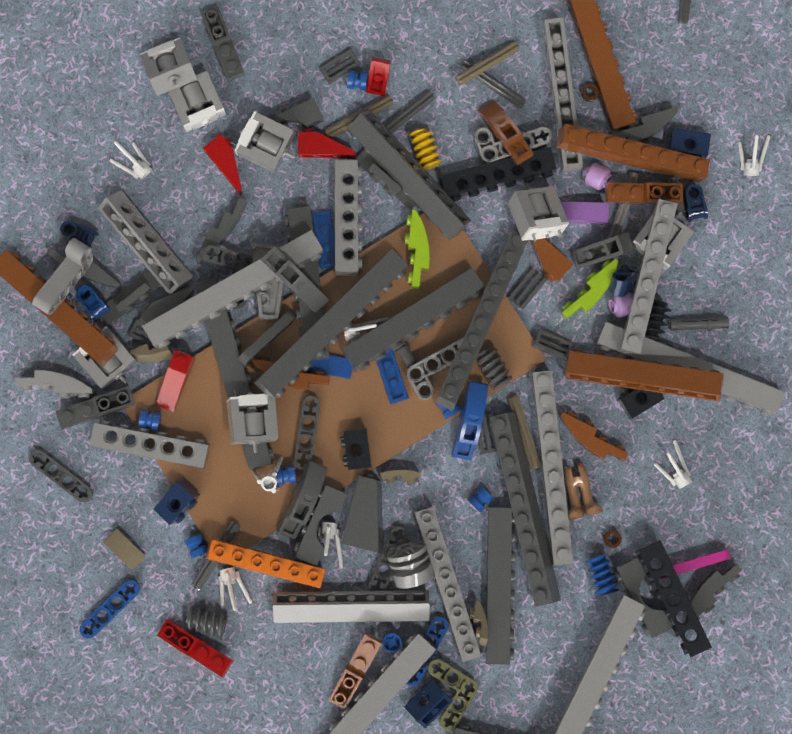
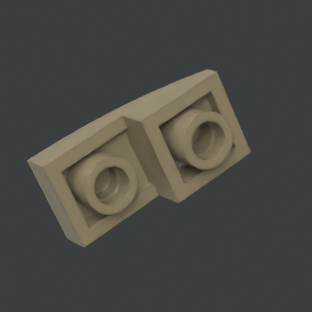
M148 344L137 346L130 351V354L137 362L152 363L171 359L174 351L169 345L161 349L159 347L151 349Z
M392 470L380 473L382 481L386 480L387 483L397 481V476L401 475L402 482H407L410 485L419 482L418 478L421 477L420 472L411 470Z
M117 528L103 541L131 570L146 557Z
M475 601L474 608H470L469 619H473L472 626L476 627L475 638L479 639L478 645L486 646L488 641L487 619L482 605L479 601Z

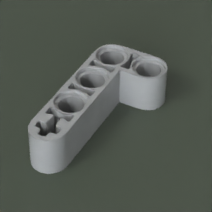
M483 127L476 131L474 143L483 164L511 157L509 153L503 152V144L500 141L494 142L489 129ZM540 127L522 133L523 139L529 141V147L532 151L548 146L552 138V132L547 127ZM485 134L488 140L482 142L478 139V136ZM540 134L547 136L545 141L542 138L538 139ZM492 152L494 158L486 159L484 153Z
M75 238L71 239L66 246V258L33 299V306L48 315H51L58 308L93 262L92 249Z
M464 338L409 367L407 379L419 399L426 401L432 397L434 389L428 378L452 365L454 359L447 361L444 358V353L451 351L456 357L457 350H459ZM434 360L437 362L438 367L435 370H430L427 367V363ZM414 369L419 370L421 377L413 379L410 376V372ZM426 386L430 389V394L422 396L419 393V389Z

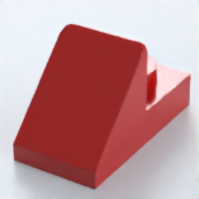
M372 57L366 93L385 96L391 60Z

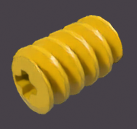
M420 129L410 133L409 136L414 138L411 141L412 145H416L413 148L414 152H419L416 154V158L421 159L418 163L426 171L437 167L442 160H436L440 153L434 152V150L438 146L431 145L436 140L435 138H429L433 131Z

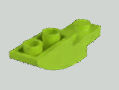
M412 209V215L408 214L407 218L410 234L406 233L405 245H408V250L415 251V253H411L410 264L414 265L413 272H409L408 283H412L411 289H419L421 271H429V244L423 222L418 212Z
M607 260L601 265L602 270L596 273L594 271L586 278L588 281L585 286L589 291L584 289L577 295L578 300L574 303L569 301L562 307L564 311L560 315L565 320L579 309L586 314L598 302L611 283L612 274L616 271L618 260Z

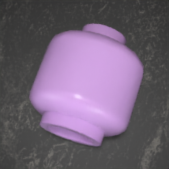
M595 162L584 169L585 184L596 190L604 189L605 183L612 180L610 169Z
M629 291L623 297L612 295L608 302L610 312L616 317L628 316L633 294Z

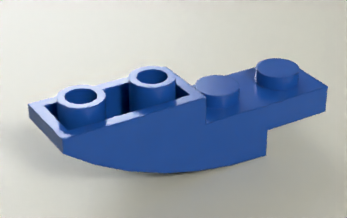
M469 380L460 413L461 420L451 454L452 457L471 460L474 447L478 444L483 423L488 384Z

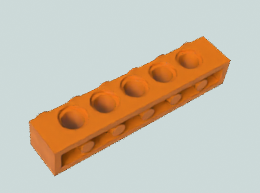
M210 538L205 556L213 561L317 588L321 587L325 569L320 566Z

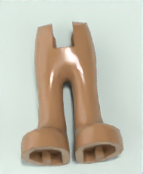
M577 463L578 477H573L570 465L564 466V479L570 500L569 520L584 517L577 487L581 489L586 516L603 512L602 506L596 504L592 498L588 475L583 463Z

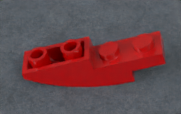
M166 619L157 634L158 637L185 655L198 661L220 677L224 678L234 662L215 647L169 619Z

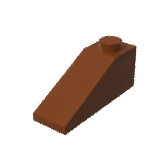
M536 239L535 243L533 240H530L542 271L545 273L544 277L551 283L553 281L558 283L570 270L573 263L546 239Z

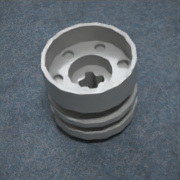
M408 542L392 548L386 554L390 562V568L394 569L392 575L397 588L416 587L430 581L434 577L432 564L427 560L429 554L426 551L427 547L424 542Z

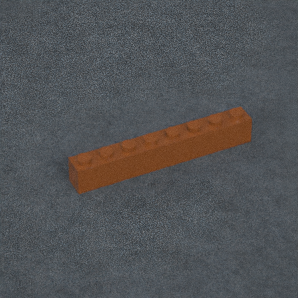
M567 0L595 84L599 88V96L611 131L626 129L628 126L635 124L637 115L635 110L630 107L631 97L628 91L625 92L623 86L625 84L624 76L622 73L619 74L617 68L619 67L617 57L613 56L611 50L613 49L612 41L610 38L607 39L605 33L607 32L606 23L601 21L599 15L601 14L600 6L598 3H595V0Z
M565 124L559 129L556 148L673 177L677 176L678 178L698 183L706 179L708 175L709 159Z
M5 249L0 255V276L32 304L34 297L47 281L41 275L36 277L33 274L35 270L27 263L25 265L21 264V258L14 251L10 254ZM68 299L62 301L51 315L38 309L102 367L118 351L114 346L116 342L109 335L104 337L100 334L102 329L95 323L90 325L87 322L89 318L83 312L79 311L77 313L73 310L75 306Z
M582 350L569 351L565 371L566 378L570 380L720 402L724 381V373H720L717 370L703 371L697 367L683 368L678 364H671L669 366L657 361H652L651 363L643 362V360L637 358L629 360L621 356L608 357L602 353L588 354Z

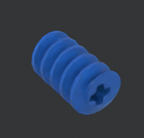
M609 553L592 557L586 561V564L593 565L588 571L595 572L590 578L597 580L592 585L593 587H599L595 594H601V596L619 591V589L613 588L617 585V581H611L615 577V574L609 573L613 567L606 566L611 562L610 559L604 558Z

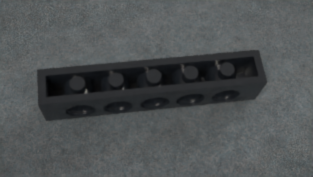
M549 147L533 151L532 157L518 165L510 157L440 175L442 189L455 202L461 200V197L465 195L475 197L480 195L481 191L487 190L489 193L497 191L500 186L505 185L506 188L517 185L516 182H532L535 180V177H551L556 172L557 167L552 149ZM537 162L540 165V169L533 170L530 164ZM519 167L522 173L515 175L512 172V168ZM495 172H501L504 175V178L501 180H497L494 178L493 174ZM481 176L486 182L479 185L475 182V178ZM459 181H464L467 187L459 189L456 184Z
M661 540L640 549V554L637 556L642 566L646 564L649 570L646 572L650 583L654 582L657 587L654 591L658 600L664 601L666 607L663 610L667 618H672L675 624L671 627L676 637L680 636L683 641L680 646L684 654H689L691 658L712 648ZM653 558L661 559V568L654 569L651 566V560ZM665 575L670 578L671 583L669 586L663 587L660 585L659 579L661 576ZM672 593L679 596V602L675 605L668 602V596ZM683 611L687 613L688 619L686 622H679L676 615L678 612ZM692 629L696 632L697 636L694 640H688L685 637L687 630Z

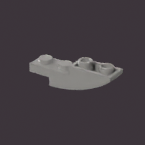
M34 370V378H15V386L20 387V390H32V387H40V390H51V387H53V393L59 394V398H70V394H78V398H90V394H95V390L88 385L57 372Z

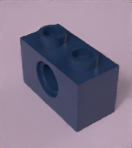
M673 128L670 134L668 149L706 159L711 134ZM691 142L693 149H687L684 143Z
M185 479L179 480L155 506L154 510L169 525L176 522L179 524L186 517L184 513L188 509L191 510L198 503L196 499L200 494ZM176 499L180 501V507L177 506Z
M431 680L408 701L404 708L426 729L453 701Z

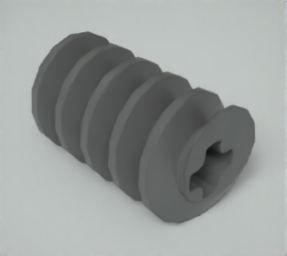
M490 348L478 354L476 359L481 358L478 365H485L481 371L488 372L485 376L486 379L492 378L489 386L496 385L492 390L494 391L509 383L513 377L506 376L509 369L502 370L505 362L498 363L501 355H494L498 349Z
M191 605L185 626L188 624V630L190 631L195 626L196 632H200L203 628L204 634L211 630L212 636L218 631V636L222 638L228 616L224 619L221 612L216 617V611L209 615L208 609L202 614L200 607L194 612Z

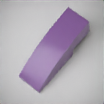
M561 202L569 223L604 225L608 223L609 203Z

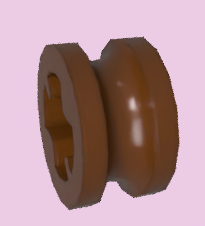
M592 83L586 84L582 89V98L587 102L596 100L599 95V88ZM589 88V90H590V89L592 88V89L594 90V93H593V94H594L595 96L592 97V96L590 95V97H588V96L586 95V94H587V90H586V89Z
M609 531L604 536V543L610 548H616L622 542V537L617 531ZM610 534L618 537V542L615 541V545H612L610 541L608 542V537H611Z

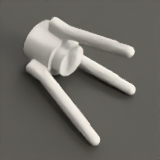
M755 135L752 159H747V163H745L742 143L738 142L741 162L740 170L744 171V175L759 176V172L762 171V164L770 135L766 137L759 162L756 160L758 135Z
M114 141V144L134 163L132 166L134 171L113 159L109 161L136 179H144L151 172L152 168L134 142L132 143V146L141 158L138 161L122 145Z
M385 317L353 324L346 332L344 331L345 339L352 343L362 337V330L375 328L378 323L385 322L390 318Z
M674 439L673 444L683 469L678 467L670 452L666 454L676 470L672 474L674 478L657 463H654V466L673 486L677 485L681 489L692 482L689 477L691 474L687 469L678 443Z
M280 456L274 471L265 474L263 478L256 471H253L257 483L261 484L262 488L266 491L275 493L280 489L279 486H276V476L283 460L282 456Z
M322 522V527H319L318 538L319 540H321V537L325 539L324 556L328 555L329 541L334 539L335 536L339 568L342 569L340 529H337L336 523Z
M234 567L220 570V576L218 577L220 583V605L224 606L225 585L228 586L233 611L237 610L232 584L236 583L235 579L249 604H251L252 600L240 578L239 571L235 572Z

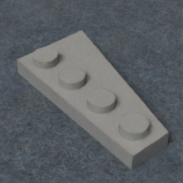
M251 243L253 263L261 259L273 246L277 249L282 246ZM282 280L271 282V286L266 290H257L260 320L278 321L280 319L285 285Z

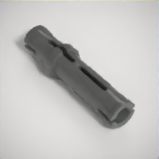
M728 316L670 319L671 331L729 329Z

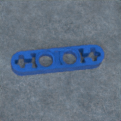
M135 580L124 582L81 624L80 634L84 638L96 636L139 594V583ZM128 584H135L136 587L134 588V590L136 592L128 593L126 596L129 597V599L126 601V598L119 592L122 590V592L125 593L128 590ZM114 597L122 599L121 607L115 608L112 605ZM101 610H105L108 613V619L104 622L98 619V613ZM94 618L96 623L100 624L101 626L98 628V626L95 625L92 628L93 634H85V625L91 626L94 623L93 621H91V619Z
M444 617L434 618L424 635L426 639L428 637L435 638V647L437 649L448 630L447 620ZM443 620L445 628L440 629L437 633L441 634V637L438 638L434 634H429L431 629L433 631L436 629L434 623ZM436 651L429 657L427 663L421 666L420 669H423L422 673L417 672L416 677L418 680H413L412 683L408 681L407 685L416 686L421 682L427 670V664L433 658Z

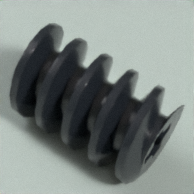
M654 299L645 333L646 338L654 341H663V338L658 335L665 333L661 329V326H667L663 319H669L665 312L672 311L667 307V303Z

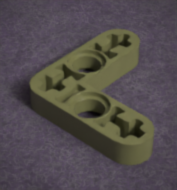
M433 658L427 664L428 672L455 689L451 697L453 702L439 716L440 726L445 730H452L457 726L476 695L478 685L474 680L444 661ZM438 663H440L439 667L446 671L444 672V674H442L438 670H435V672H433L434 669L432 668V665H437ZM451 672L457 674V680L453 683L447 680V676ZM470 683H472L471 687L473 688V690H468L465 694V696L468 697L467 700L463 696L458 695L460 692L462 694L465 693V684L469 685ZM456 699L463 700V707L461 709H454L453 703ZM449 709H451L454 713H457L458 715L455 716L453 714L451 717V721H453L452 724H447L445 726L444 718L450 717L452 713L449 712Z

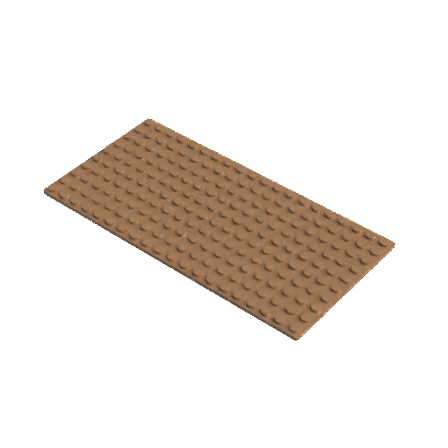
M423 213L420 215L428 238L430 260L429 271H421L419 289H411L412 283H408L409 272H413L414 265L410 264L411 253H415V251L408 250V245H405L406 233L410 234V226L405 224L358 254V259H362V270H358V276H335L334 268L320 277L321 291L329 299L323 306L324 314L391 249L408 264L404 269L406 273L399 280L395 278L391 282L393 286L386 293L381 291L378 294L380 299L372 306L368 304L364 308L366 312L359 319L355 317L351 321L353 324L385 317L391 319L471 268L476 272L485 289L492 274L464 230L458 236L449 240L442 235L440 229L430 222L428 216ZM294 294L282 301L280 318L289 310L297 316L296 308L300 307L299 301H295ZM505 294L478 354L490 348L498 349L494 354L495 356L501 355L498 363L505 362L502 370L509 369L506 376H512L513 378L509 383L492 391L496 385L489 386L492 378H485L488 372L481 371L485 365H478L481 358L476 359L456 403L461 409L469 380L488 384V398L545 361L543 353L531 347L534 339ZM482 296L477 300L471 299L461 310L455 309L447 319L436 321L431 329L420 331L415 339L411 341L409 339L406 340L407 345L411 346L410 350L417 363L464 338ZM259 316L233 331L235 338L239 337L242 346L239 349L240 355L277 321L260 320ZM296 319L254 359L262 356L268 357L269 361L276 362L300 339L298 327H302L301 319ZM375 328L362 330V336L367 334V331L373 330ZM342 330L338 334L340 338L333 345L328 343L329 355L346 358L342 349L351 344V341H346L344 330ZM212 345L193 356L195 358L194 364L174 412L156 406L166 374L132 394L135 405L125 408L137 430L140 428L138 426L139 418L143 408L148 409L150 413L155 411L162 412L158 431L152 430L148 426L143 428L149 430V434L156 435L157 432L167 433L169 438L175 439V436L178 435L187 437V441L194 442L195 439L206 441L205 445H209L210 448L205 469L157 459L156 461L172 486L177 481L185 479L200 494L196 499L198 503L191 510L188 509L187 511L203 534L208 545L210 538L219 540L230 521H234L240 525V528L231 543L247 548L276 531L294 497L292 493L304 470H299L295 466L297 483L285 482L284 485L279 486L280 489L275 493L264 490L261 484L257 483V479L253 474V471H256L263 478L265 474L272 473L280 456L283 457L281 467L285 468L290 464H294L302 403L307 396H315L320 402L312 461L327 467L322 487L325 488L326 485H329L338 490H342L356 481L358 476H364L450 422L461 413L459 411L445 420L443 411L435 404L451 366L428 378L434 390L432 397L424 401L415 394L407 379L409 368H406L400 354H397L398 350H395L394 354L409 399L390 405L376 360L371 362L370 366L364 371L358 370L355 372L352 369L350 379L326 374L325 376H329L328 386L309 383V390L307 391L286 385L284 387L286 391L279 398L275 396L279 439L275 442H267L268 448L272 447L275 456L272 459L273 464L250 470L242 444L230 445L227 412L228 396ZM451 351L444 353V358L447 361H452L455 358L454 353ZM252 360L244 367L246 374L250 373L253 385H250L251 392L265 394L255 384L264 373L253 364ZM431 360L427 363V367L430 370H435L438 364L436 361ZM414 369L410 372V376L413 379H419L421 373L419 370ZM307 370L306 372L307 374H314L313 371ZM423 386L419 389V393L422 396H428L430 389ZM310 399V402H306V405L309 406V412L305 411L304 415L315 417L316 413H312V408L316 407L317 404L314 403L313 399ZM260 407V408H256V409H257V411H260V410H261V412H263L264 407ZM307 418L303 421V426L306 429H311L314 426V421L311 418ZM367 428L372 468L349 471L348 467H344L343 455H346V448H342L340 436H344L343 431ZM308 437L302 438L300 445L303 448L310 447L311 439ZM148 439L146 441V445L149 449L154 448V439ZM169 442L165 445L164 450L166 453H171L174 450L173 443ZM353 445L350 448L351 454H360L361 447ZM191 446L184 448V456L189 457L193 454ZM299 449L298 453H303L302 459H298V463L301 464V467H304L305 464H308L309 461H307L305 457L306 454L310 455L311 451H302ZM319 498L317 499L315 505H318L320 500Z

